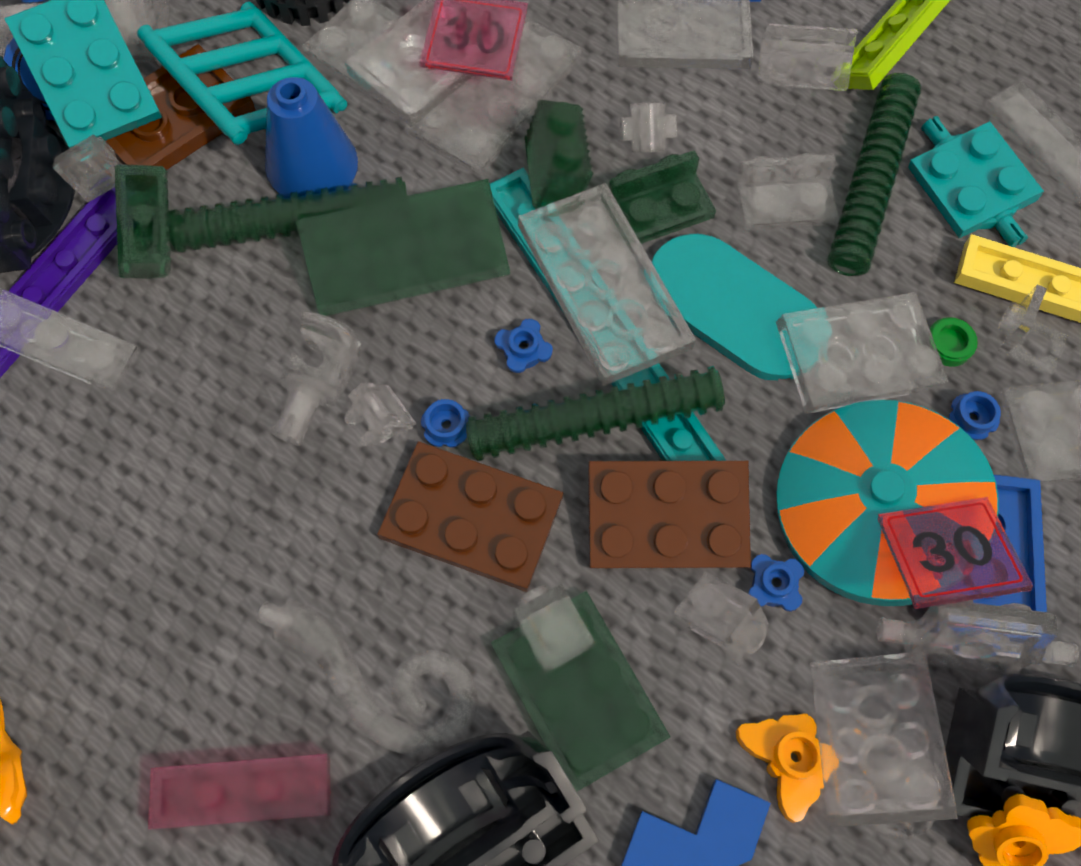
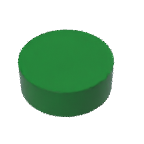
M946 317L933 323L925 335L924 345L928 355L934 361L944 366L955 367L966 363L977 349L978 340L975 331L968 323L958 318Z

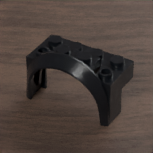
M1 56L0 273L31 269V258L44 248L61 228L73 203L76 189V168L73 156L64 140L52 128L46 125V111L41 100L32 95L20 80L16 70L12 66H8ZM12 137L21 139L22 159L18 176L8 193V179H12L14 175L11 147ZM11 204L15 205L28 219H21L13 211Z
M1009 674L978 687L976 691L959 687L934 797L946 812L967 818L978 815L992 817L996 811H1004V803L1009 797L1023 794L1030 798L1044 801L1047 808L1056 807L1067 815L1081 818L1080 776L1020 763L1014 759L1037 761L1081 772V683L1040 675Z
M529 731L522 735L493 733L454 744L423 760L389 784L366 805L349 825L336 847L330 866H391L379 847L381 839L398 866H430L456 844L497 820L499 822L496 826L439 866H565L599 840L583 815L587 808L552 751L542 745ZM482 769L490 770L508 799L506 807Z

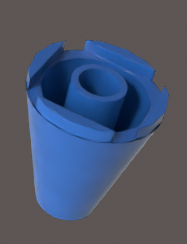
M298 77L282 79L271 87L267 95L265 172L271 186L287 201L302 205L328 202L332 200V197L343 190L346 191L352 185L358 171L356 149L312 83Z

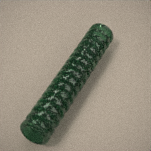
M906 73L889 74L883 78L880 84V90L869 120L870 123L859 153L860 156L852 175L853 179L845 198L846 202L842 208V215L839 218L838 227L834 234L835 238L827 257V262L831 269L845 276H862L868 273L871 268V260L875 254V247L879 240L878 236L882 230V223L886 216L885 212L896 181L895 177L899 171L902 153L905 150V143L909 136L912 119L918 105V98L922 91L918 79ZM845 258H851L856 261L847 260ZM834 265L853 270L856 273L843 272Z
M400 176L395 177V182L388 183L387 179H381L379 185H373L372 181H366L365 187H358L357 183H351V189H344L342 185L336 186V191L329 192L328 188L324 187L321 188V193L316 194L310 189L306 190V195L299 196V193L296 191L291 192V197L284 198L283 194H276L275 200H270L268 196H262L260 202L247 198L245 204H240L237 200H233L230 202V206L226 207L222 202H219L212 209L206 204L201 205L198 211H195L193 207H186L184 213H180L177 209H171L167 216V228L173 247L177 252L183 253L190 246L195 251L201 250L204 244L208 248H216L217 242H222L224 246H230L232 240H237L239 244H244L247 238H252L254 242L261 241V236L265 235L270 240L276 239V234L282 233L284 237H290L292 231H297L299 235H305L306 229H312L314 233H319L320 227H327L329 231L335 230V225L342 224V227L346 229L350 228V223L357 222V225L360 227L364 226L365 221L372 220L373 224H379V219L386 218L387 222H393L395 216H401L402 220H408L410 208L406 184Z
M714 366L706 367V372L701 374L698 369L691 370L690 376L683 377L682 373H675L672 380H667L666 376L658 377L657 383L651 384V381L646 379L642 381V386L635 387L632 382L626 384L627 389L619 390L618 386L611 387V392L604 394L602 389L595 390V395L587 397V394L584 392L579 393V399L571 400L570 396H564L561 403H555L554 399L547 400L546 406L540 407L539 403L536 402L532 403L531 409L524 410L521 405L516 406L515 412L508 413L507 409H502L499 411L500 415L493 416L491 412L484 413V418L477 420L475 415L469 416L468 422H466V431L472 456L477 461H482L486 454H491L493 458L500 457L501 451L507 450L508 454L512 455L516 453V448L523 447L525 452L531 451V445L539 444L540 448H546L549 441L555 440L556 445L563 444L564 438L571 437L572 442L579 441V435L587 434L588 438H594V432L603 431L604 435H609L612 428L618 427L619 431L623 432L627 431V425L634 424L635 428L638 429L642 428L643 422L650 421L651 425L659 424V419L666 418L667 422L675 421V415L681 414L684 419L690 418L691 412L695 411L699 415H706L709 408H713L715 412H721L725 405L722 380L718 370Z

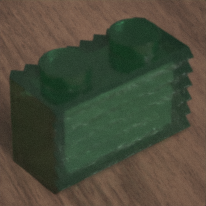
M540 100L537 102V108L534 109L535 115L531 116L532 122L529 123L530 128L527 129V135L524 136L532 204L536 211L574 214L594 174L591 171L593 166L590 164L591 157L588 156L590 150L587 149L589 143L586 142L588 136L585 135L587 129L584 128L586 122L583 121V108L577 104Z
M122 164L115 166L119 277L166 278L170 274L171 239L168 209V171L163 166Z

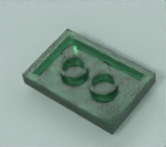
M587 590L491 642L496 656L545 747L552 751L576 792L671 737Z

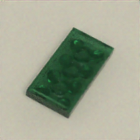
M489 179L296 220L320 318L492 280L511 274Z

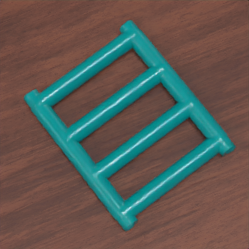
M252 2L244 3L238 11L155 30L150 25H143L137 31V36L144 43L145 47L224 135L228 136L236 145L243 143L247 139L248 134L266 129L267 108L234 117L223 104L269 91L275 83L282 79L298 77L309 81L314 85L328 108L332 109L336 114L347 108V101L340 95L339 91ZM253 27L262 37L180 58L170 47ZM278 54L288 64V66L207 87L197 76V74Z

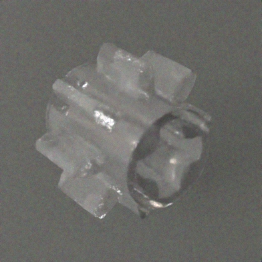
M665 102L630 104L631 116L620 117V139H623V141L631 140L632 152L665 151L666 138L677 137V114H665Z

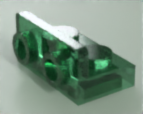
M695 150L681 155H668L658 163L638 170L627 169L609 181L606 204L629 248L715 217L716 209L696 174L700 159Z

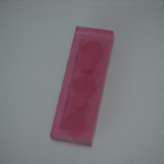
M328 754L151 768L149 830L331 816L330 756Z

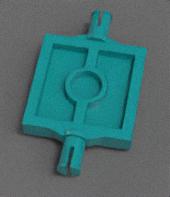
M938 116L928 119L922 125L921 130L925 132L935 147L911 159L908 169L956 235L961 238L979 229L995 227L1008 246L1016 247V245L1024 243L1028 239V235L1024 233L1013 216L1018 210L1038 201L1044 190L994 125L989 121L964 134L954 136L948 132Z

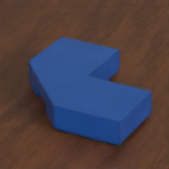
M716 779L713 781L695 834L641 811L620 866H739L752 860L771 803Z

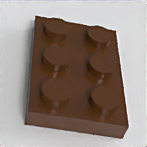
M197 44L179 55V57L183 58L206 51ZM163 66L143 78L162 118L103 141L106 147L141 186H144L223 133ZM223 68L197 74L207 87L233 81ZM250 97L223 104L234 117L256 111Z
M418 441L377 535L381 540L528 592L561 505L564 492Z
M748 460L588 462L589 568L751 567Z

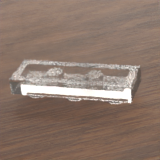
M0 288V347L112 393L117 392L139 352L136 345Z

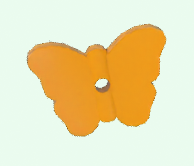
M808 714L783 715L777 721L767 719L759 723L741 724L736 730V739L741 747L751 756L767 762L768 774L771 777L778 778L777 801L784 818L792 823L801 821L808 808L819 798L820 790L829 786L834 774L838 771L840 766L838 756L833 751L822 748L821 742L815 738L817 731L816 723ZM791 753H795L797 755V762H794L791 759Z
M1023 794L1009 797L1004 803V811H996L992 817L978 815L967 821V828L973 848L978 853L979 860L983 866H1043L1047 862L1049 854H1063L1081 846L1080 817L1067 815L1056 807L1047 808L1044 801L1033 799Z

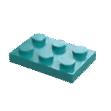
M51 0L4 18L73 154L162 118L104 0Z

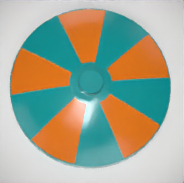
M869 400L846 405L827 413L807 427L796 439L783 461L778 478L777 513L785 541L796 560L803 565L809 575L829 590L848 599L870 605L905 606L938 597H921L918 594L888 525L887 519L889 517L983 503L986 505L997 526L999 513L997 484L989 462L980 447L961 427L950 419L933 410L908 402ZM982 505L890 520L922 595L947 592L953 589L977 567V565L966 561L957 551L954 544V533L957 528L961 526L976 528L985 535L990 543L995 532V528ZM923 532H933L942 536L946 543L944 550L950 552L955 559L954 566L945 572H933L923 567L920 561L928 560L934 566H943L946 563V559L941 555L931 554L930 550L937 545L933 538L926 537L922 540L921 547L913 548L912 542L914 537ZM963 532L962 542L965 549L973 558L981 560L984 556V551L980 541L971 532Z

